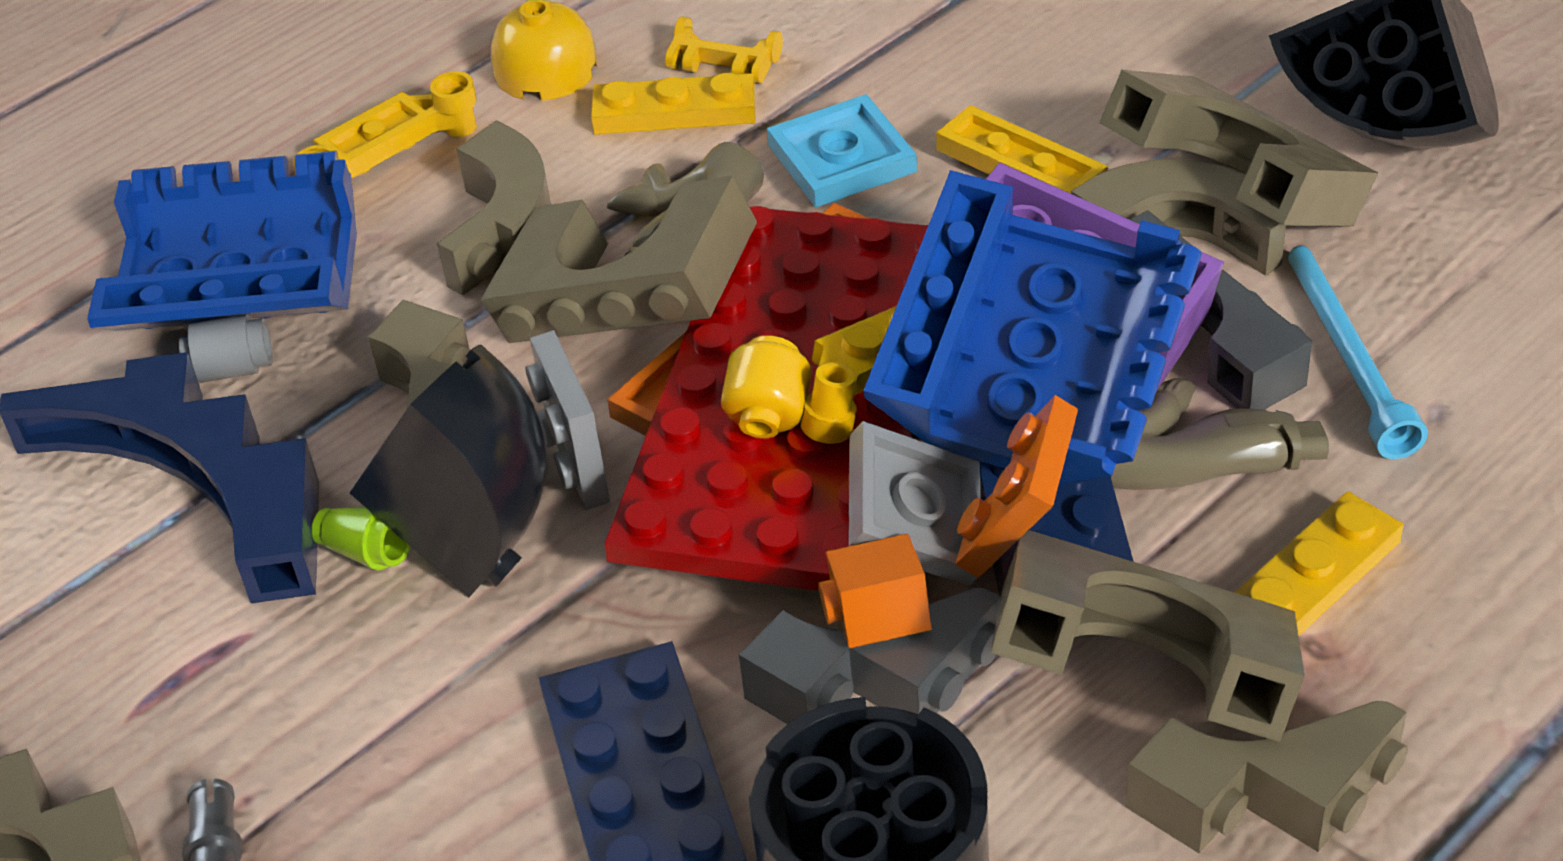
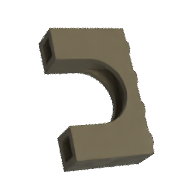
M1121 69L1099 122L1143 148L1188 151L1220 161L1246 173L1235 199L1283 226H1354L1378 175V172L1193 76Z
M733 175L682 183L659 226L644 243L624 257L595 268L608 246V242L584 201L576 200L535 207L481 297V301L508 343L530 341L531 337L553 330L557 337L710 318L757 224V220Z
M1028 530L1017 541L1001 592L990 653L1062 675L1075 637L1082 635H1105L1134 641L1173 657L1190 668L1202 680L1206 689L1207 720L1281 742L1305 677L1294 610Z

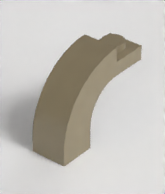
M497 120L456 148L466 192L484 201L487 205L437 242L447 287L462 296L499 269L533 209L539 206L551 205L544 164L538 150L524 135Z
M1188 159L1140 161L1103 172L1071 191V194L1129 220L1149 210L1167 226L1180 230L1181 236L1211 242L1265 276L1282 265L1286 226L1235 199L1246 175L1231 168Z

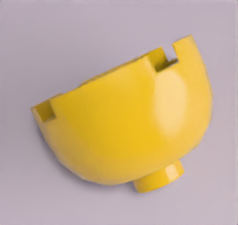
M529 0L507 13L497 24L492 36L491 63L494 78L501 90L515 98L524 99L523 91L539 92L541 100H554L573 94L589 83L592 79L591 68L594 65L597 66L598 59L591 30L577 11L561 3L547 0Z

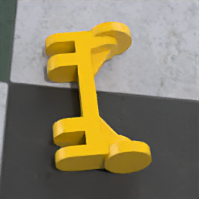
M680 16L674 28V38L666 52L665 66L666 68L677 69L682 59L683 70L694 73L701 62L732 67L731 73L749 74V71L752 70L754 82L763 83L771 64L777 63L781 56L783 36L781 32L771 30L766 39H761L753 47L700 40L694 34L691 18Z

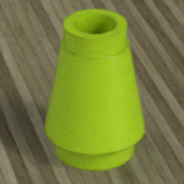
M326 507L316 514L312 523V537L316 544L325 546L377 571L401 564L411 548L365 507L334 509Z

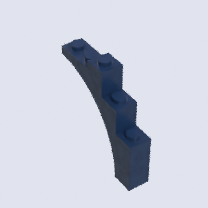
M188 352L127 360L125 377L1 394L0 415L17 454L53 451L110 454L150 464L186 481L211 501L233 529L235 562L250 603L316 595L318 544L315 543L312 537V523L319 511V479L306 438L260 444V437L246 395L203 400V394Z

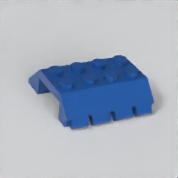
M337 151L297 154L295 156L296 176L289 177L288 159L286 156L239 160L240 181L233 182L230 161L183 165V187H177L174 166L132 170V184L130 180H120L114 199V204L126 235L118 277L96 279L87 317L90 328L112 331L153 329L156 327L186 325L241 315H248L251 319L348 310L357 231L352 177L348 171L346 160H339Z
M950 170L863 390L864 398L927 444L957 455L1006 468L1010 464L1013 451L1007 448V442L1015 425L1028 412L1035 416L1056 395L1078 408L1059 484L1112 476L1116 464L1132 462L1134 460L1147 421L1146 416L1138 410L1149 409L1152 406L1166 364L1165 357L1159 353L1171 349L1185 307V302L1178 296L1189 294L1202 253L1195 246L1183 244L1180 241V230L1141 220L1137 231L1136 247L1015 216L1013 215V186Z

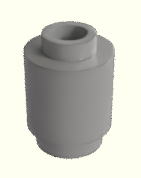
M248 315L191 323L188 326V336L179 338V352H188L197 380L200 383L258 374L259 367L270 366L273 363L271 339L264 318L251 320Z

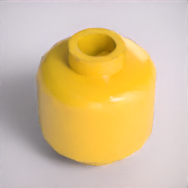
M776 336L753 338L749 343L739 346L729 357L722 391L721 407L728 418L739 425L742 432L755 438H772L780 432L791 430L802 420L804 404L810 387L812 368L805 356L799 353L797 346L792 342Z

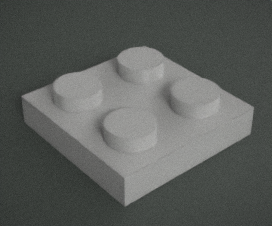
M555 331L531 337L530 342L535 364L525 367L526 375L535 401L537 403L543 402L544 409L536 412L541 423L546 448L556 445L559 450L553 455L561 482L565 489L576 487L586 510L610 503L594 412Z
M862 421L850 435L849 546L908 533L924 572L967 586L972 584L977 578L955 565L963 539L961 535L957 534V526L969 504L975 498H981L980 462Z

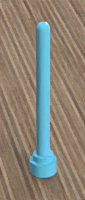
M1305 246L1294 247L1288 255L1289 263L1372 411L1368 432L1377 450L1383 457L1388 459H1399L1414 454L1424 445L1428 437L1427 427L1419 413L1412 405L1406 404L1401 400H1395L1310 249Z

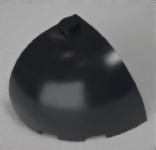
M1353 0L1269 36L1281 67L1296 89L1329 118L1359 135L1402 147L1441 148L1477 142L1495 136L1498 132V108L1487 62L1472 13L1460 0Z
M477 345L466 355L468 359L463 365L457 361L453 363L409 405L349 492L468 598L486 579L493 586L497 587L522 559L513 548L522 538L533 520L540 503L546 474L544 435L534 405L513 373L482 345Z

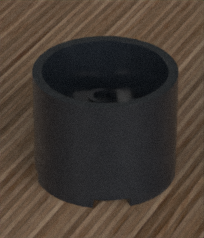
M865 697L849 698L819 706L797 717L781 729L765 747L766 758L759 768L754 780L751 796H749V809L757 861H989L988 787L982 761L969 739L955 725L938 713L923 707L919 714L897 708L866 706Z

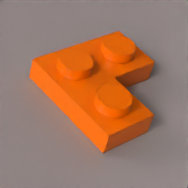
M1055 395L1035 416L1028 412L1018 421L1007 442V448L1013 451L1010 464L1000 475L993 493L985 501L979 497L975 498L966 508L958 523L957 534L961 535L963 539L955 562L956 566L979 578L1053 507L1078 408Z

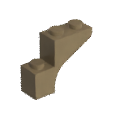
M404 299L368 336L380 381L398 387L408 393L406 410L453 363L457 361L463 365L468 359L466 355L470 351L463 319Z
M1374 701L1286 731L1282 736L1281 742L1268 738L1254 741L1221 739L1199 732L1171 717L1128 763L1126 808L1199 854L1218 832L1223 835H1228L1232 832L1243 817L1246 808L1319 852L1337 829L1343 833H1347L1352 829L1366 806L1367 793L1376 782L1379 781L1387 785L1400 770L1408 751V747L1401 743L1407 712L1392 703Z
M27 748L0 757V861H141L133 828L114 787L91 795L78 797L69 803L52 808L48 789Z

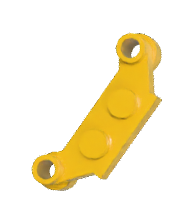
M450 71L440 74L430 84L431 94L409 96L402 91L313 139L314 146L304 148L297 154L337 151L338 159L346 160L348 171L351 173V177L354 178L369 171L373 166L400 151L414 146L418 141L436 131L445 130L451 137L468 136L477 128L473 109L477 97L473 79L469 74L461 71ZM294 157V159H293V166H294V170H295V174H296L295 157Z
M896 307L815 340L812 362L818 368L815 374L813 392L808 395L805 401L804 413L800 422L802 431L809 438L821 443L834 444L843 442L850 437L856 415V405L853 401L854 396L863 392Z

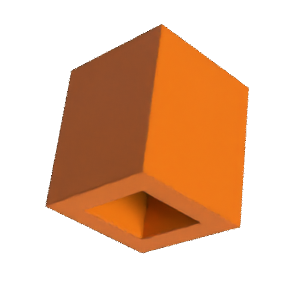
M908 533L826 551L830 580L818 583L822 607L828 624L840 622L849 649L932 630L925 573Z

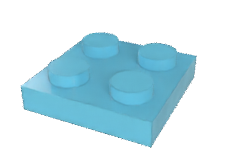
M867 94L767 128L768 146L815 208L917 172V154Z

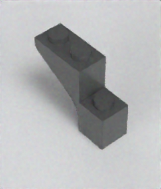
M985 588L966 590L929 604L932 630L850 649L848 648L843 630L819 627L802 621L782 610L739 654L744 698L786 724L819 706L849 699L852 697L853 692L861 697H865L866 700L876 706L897 708L919 714L923 707L936 713L939 710L945 712L954 705L963 689L964 682L980 665H989L997 657V655L990 653L1001 596Z

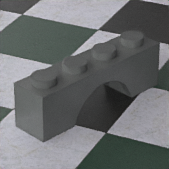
M1149 210L1130 219L1138 224L1143 220L1169 227ZM1180 234V236H1179L1180 241H1181L1183 244H1189V245H1191V244H1190L1188 241H1186V240L1181 236V234ZM1222 269L1209 315L1201 325L1212 335L1207 383L1236 408L1267 409L1307 386L1312 340L1306 336L1300 327L1291 324L1268 306L1257 293L1248 290Z

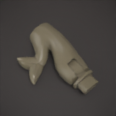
M722 142L713 147L697 167L677 181L671 182L664 167L659 163L648 167L643 174L642 184L621 190L607 204V208L610 210L628 214L646 215L654 212L661 213L641 229L633 241L632 248L625 255L638 248L654 233L682 183L733 175L748 203L760 191L763 185L764 173L758 158L738 144Z
M1173 378L1160 385L1156 391L1151 408L1138 410L1146 416L1147 421L1134 460L1132 462L1116 464L1111 480L1113 487L1116 489L1153 490L1182 487L1233 474L1272 473L1279 471L1283 466L1287 470H1296L1299 468L1301 460L1327 459L1329 442L1320 421H1295L1293 415L1278 410L1276 412H1269L1265 409L1253 408L1220 411L1206 416L1178 432L1170 434L1178 422L1181 413L1188 408L1196 389L1191 381Z

